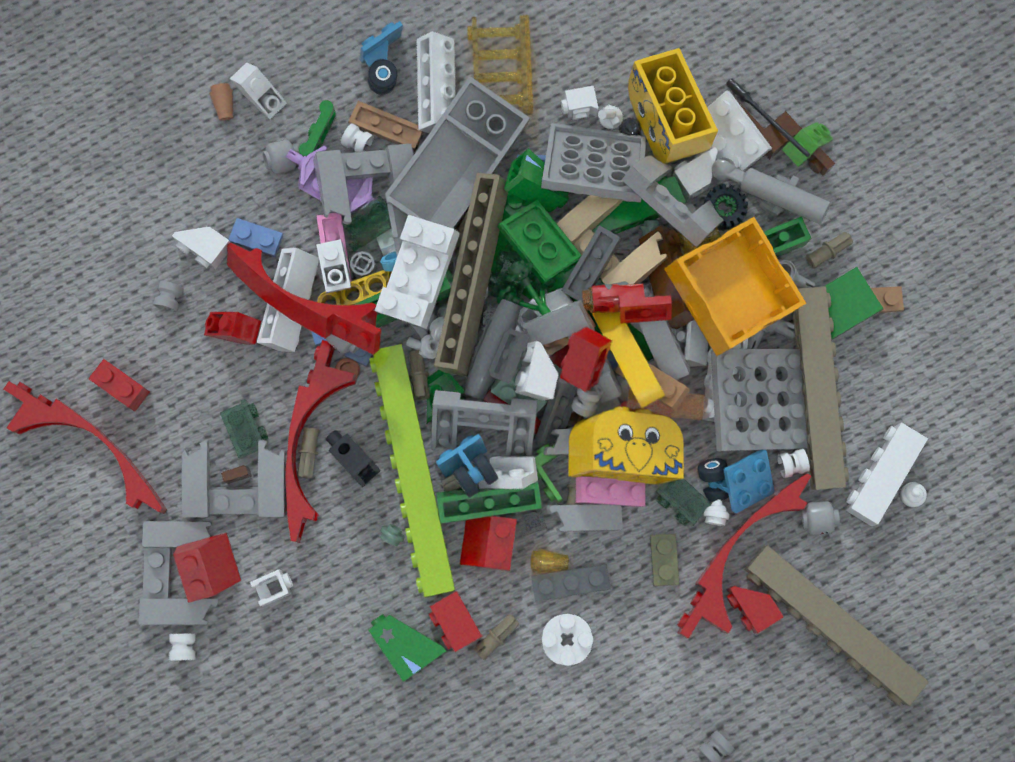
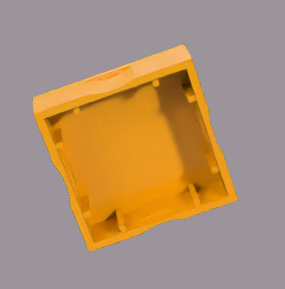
M755 217L727 231L715 241L704 244L676 259L665 268L666 273L716 356L807 304L789 273L779 263L772 245Z

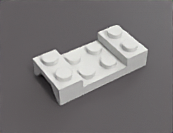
M408 215L400 237L403 240L387 288H382L375 311L427 329L460 233L455 229Z

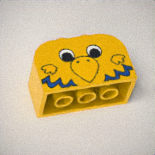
M680 48L634 61L628 81L629 97L632 108L655 158L666 164L710 150L718 129Z
M615 407L614 410L604 411L577 422L570 432L568 477L609 478L655 485L684 479V442L682 432L672 419L663 415L651 414V410L629 412L628 407Z

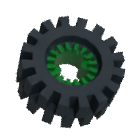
M722 184L721 187L715 186L712 191L708 192L703 203L705 204L710 200L716 212L724 220L718 226L720 231L725 229L729 231L733 227L740 225L748 211V201L745 202L746 195H741V189L735 190L733 189L734 185L731 184L729 187H726V184ZM725 203L726 206L731 207V212L724 214L723 210L718 209V205Z

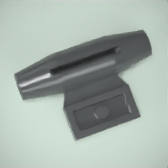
M504 299L499 303L485 326L472 358L464 393L483 400L495 379L510 384L512 378L516 375L517 365L521 355L527 348L529 335L516 331L521 306Z

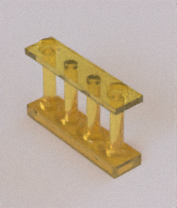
M519 15V24H515V27L477 28V18L472 17V26H467L468 41L473 40L474 79L479 83L517 81V84H522V92L514 95L498 96L510 104H518V107L523 106L524 114H533L529 15ZM515 37V39H520V47L505 50H478L477 38ZM516 59V61H521V69H517V72L479 73L478 60Z

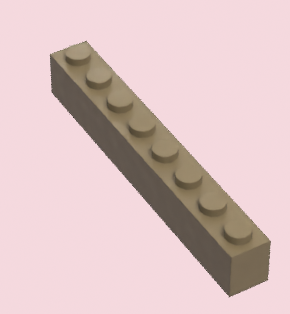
M476 173L434 366L444 373L468 376L500 231L497 227L502 222L508 192L504 189L506 181L500 175Z
M826 286L800 288L798 290L807 304L793 311L796 349H800L801 358L800 369L802 370V392L804 395L807 433L806 451L810 465L809 475H811L810 487L811 490L846 487V482L849 481L848 468L844 467L843 459L846 456V445L841 439L844 422L843 418L839 417L838 407L841 406V395L836 390L839 373L837 367H834L833 357L836 356V346L831 341V332H833L834 324L833 319L829 318L828 308L831 307L830 293L826 292Z
M768 545L763 546L744 569L749 573L746 577L756 586L762 584L768 589L766 594H769L773 601L776 603L782 601L788 606L786 611L796 620L802 618L808 623L806 628L816 637L822 635L828 640L826 645L836 654L842 652L848 658L846 662L856 671L862 669L869 675L866 679L879 689L882 686L889 692L887 697L896 705L900 706L902 703L903 705L910 706L929 683V681Z

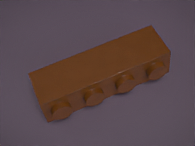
M660 225L638 240L640 245H642L655 233L659 232L662 235L663 240L657 241L660 255L667 254L668 258L649 275V280L654 296L671 295L672 317L671 320L667 321L671 328L677 330L693 321L694 318L666 273L665 268L684 255L680 248V238L677 232Z

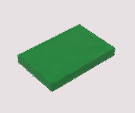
M538 200L505 219L497 227L524 262L534 264L531 271L542 285L576 264L582 256Z
M858 267L825 285L826 292L830 293L831 307L828 308L829 318L833 319L834 324L831 340L884 310Z

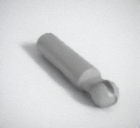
M720 158L712 165V174L718 181H735L740 184L741 191L820 225L829 210L831 201L753 168L746 172L736 168L734 162L729 158Z

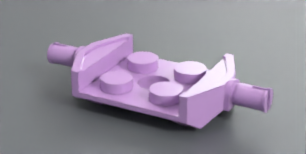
M322 146L307 155V157H303L290 149L286 158L299 165V189L321 201L313 158L316 152L326 151L327 147ZM373 177L346 180L351 216L367 206L380 214L384 209L385 204L372 198Z

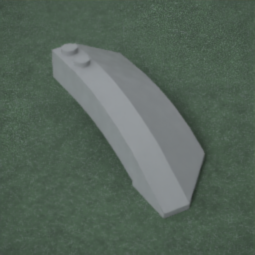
M471 76L465 81L432 131L385 193L397 256L403 242L400 237L408 215L452 229L456 228L469 209L476 173L494 174L529 123L530 117Z

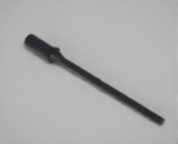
M733 78L727 81L726 86L740 98L741 102L750 104L806 157L810 156V153L752 100L749 91H746Z

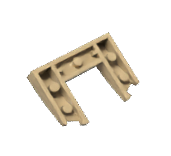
M589 195L566 214L557 225L582 255L595 234L592 230L623 200ZM659 232L655 233L622 262L613 254L600 277L603 283L614 284L626 281L629 284H640L668 258L667 254L660 255L657 241L663 240L662 235Z

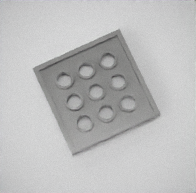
M551 123L541 188L552 191L572 192L579 195L586 194L601 198L621 199L627 202H641V197L626 185L622 178L635 163L645 157L646 137Z
M729 349L719 356H716L714 351L711 350L717 451L807 448L800 349ZM735 368L740 372L739 381H736L733 377V370ZM756 368L761 372L760 381L754 375ZM777 368L782 372L781 381L776 377ZM736 393L742 399L740 406H737L734 400ZM758 393L761 394L763 398V403L761 406H759L756 402V395ZM779 393H781L784 398V403L782 406L777 401V396ZM738 418L743 422L741 432L736 427ZM759 418L764 421L763 431L759 430L757 425ZM780 418H783L786 424L783 431L779 427Z

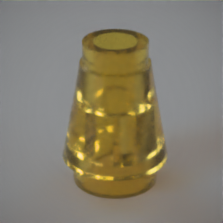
M539 548L538 551H532L531 571H537L540 574L567 570L569 557L568 555Z

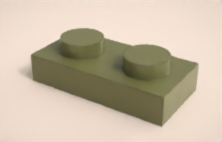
M676 534L650 535L653 586L679 585Z

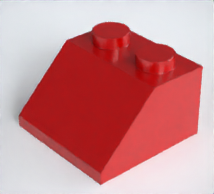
M497 516L467 519L465 522L460 565L510 572L517 519Z
M227 532L179 545L173 554L188 603L214 596L241 581Z

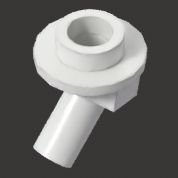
M608 105L598 112L600 123L607 129H615L623 121L621 110L615 106Z
M431 334L425 335L421 341L412 337L408 338L406 346L420 350L419 354L423 358H436L439 341L435 340Z

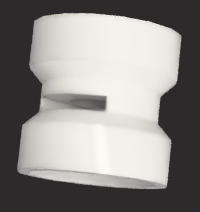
M350 124L341 138V145L346 148H353L355 152H364L365 144L371 146L374 135L369 132H362L358 126Z
M804 449L795 450L792 454L786 452L778 454V464L783 463L784 470L780 471L783 478L792 477L795 473L802 475L810 472L808 456Z
M169 634V642L172 644L169 660H195V651L192 644L196 641V634Z

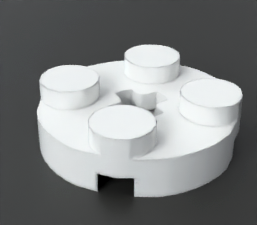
M563 614L555 616L546 624L541 640L545 654L553 662L570 666L580 663L588 656L591 651L593 636L589 625L582 618L576 615ZM563 633L566 635L573 634L572 642L574 644L572 646L568 644L565 646L561 645L563 640L561 635Z

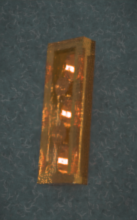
M628 387L626 407L629 408V412L651 410V414L702 420L705 395L688 393L676 411L658 400L642 408L631 387Z

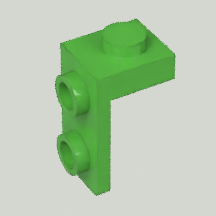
M818 122L801 129L793 137L810 153V156L818 148L833 140L829 129ZM791 142L782 149L798 167L809 158L801 153Z
M546 444L536 451L538 454L535 457L538 480L541 479L545 484L546 488L543 491L550 502L555 500L559 504L563 499L542 468L558 456L544 455L545 447L554 448V445Z

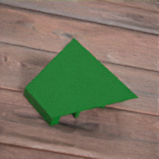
M437 370L427 377L430 398L427 399L426 424L432 421L435 390L461 393L460 400L466 397L463 388L453 376L441 370Z

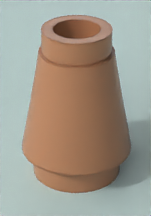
M220 83L212 85L209 95L219 120L233 119V89H230V84Z

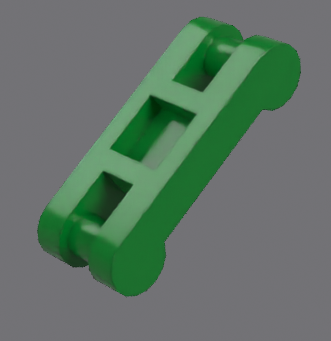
M324 100L320 103V116L317 122L312 123L310 126L307 142L299 146V153L303 157H307V155L322 147L335 120L336 112L334 105L329 100Z

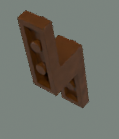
M736 99L772 147L764 155L770 160L790 141L771 124L764 129ZM786 111L775 119L792 137L802 129ZM818 148L807 159L811 170L817 174L820 173L822 176H825L835 165L821 148Z

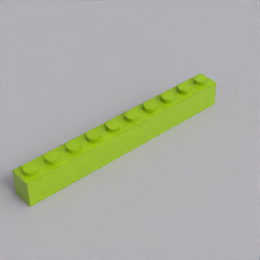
M398 344L380 348L373 355L374 357L369 358L372 373L377 372L379 381L374 382L377 397L382 396L384 405L379 406L382 421L387 420L389 430H385L386 441L388 445L392 444L394 454L390 455L391 465L393 469L398 470L399 478L395 479L398 494L403 493L404 503L400 504L403 519L408 518L410 528H405L408 543H413L415 553H411L413 568L419 569L420 578H416L418 592L424 593L425 598L455 591V586L440 524L438 507L403 346Z

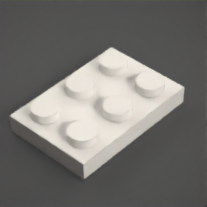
M725 91L707 107L718 129L710 148L711 150L716 147L718 150L717 159L729 158L734 162L736 168L746 171L772 149L730 91Z

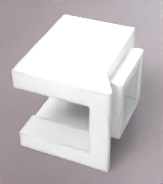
M594 86L565 91L564 100H561L563 115L567 114L568 118L572 117V120L589 117V114L597 116L598 104Z
M276 570L250 582L251 586L256 588L260 597L259 605L263 607L292 594L289 589L293 587L291 578L288 573L283 574L282 570ZM278 579L283 591L271 595L267 584Z

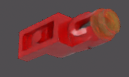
M623 281L614 284L596 285L588 287V290H582L583 306L586 311L590 310V313L619 312L620 324L671 320L672 317L671 295L645 297L643 284H629Z

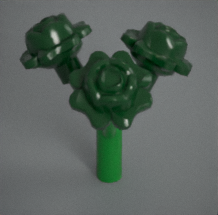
M523 260L514 262L508 268L509 276L506 280L509 282L513 280L520 281L523 287H527L537 305L524 302L522 298H518L516 286L510 285L499 292V296L496 298L499 305L501 300L504 299L521 307L539 311L541 315H545L551 312L546 305L545 294L547 293V288L554 286L553 283L556 282V277L542 285L534 273L530 274V269L534 266L533 263H525Z

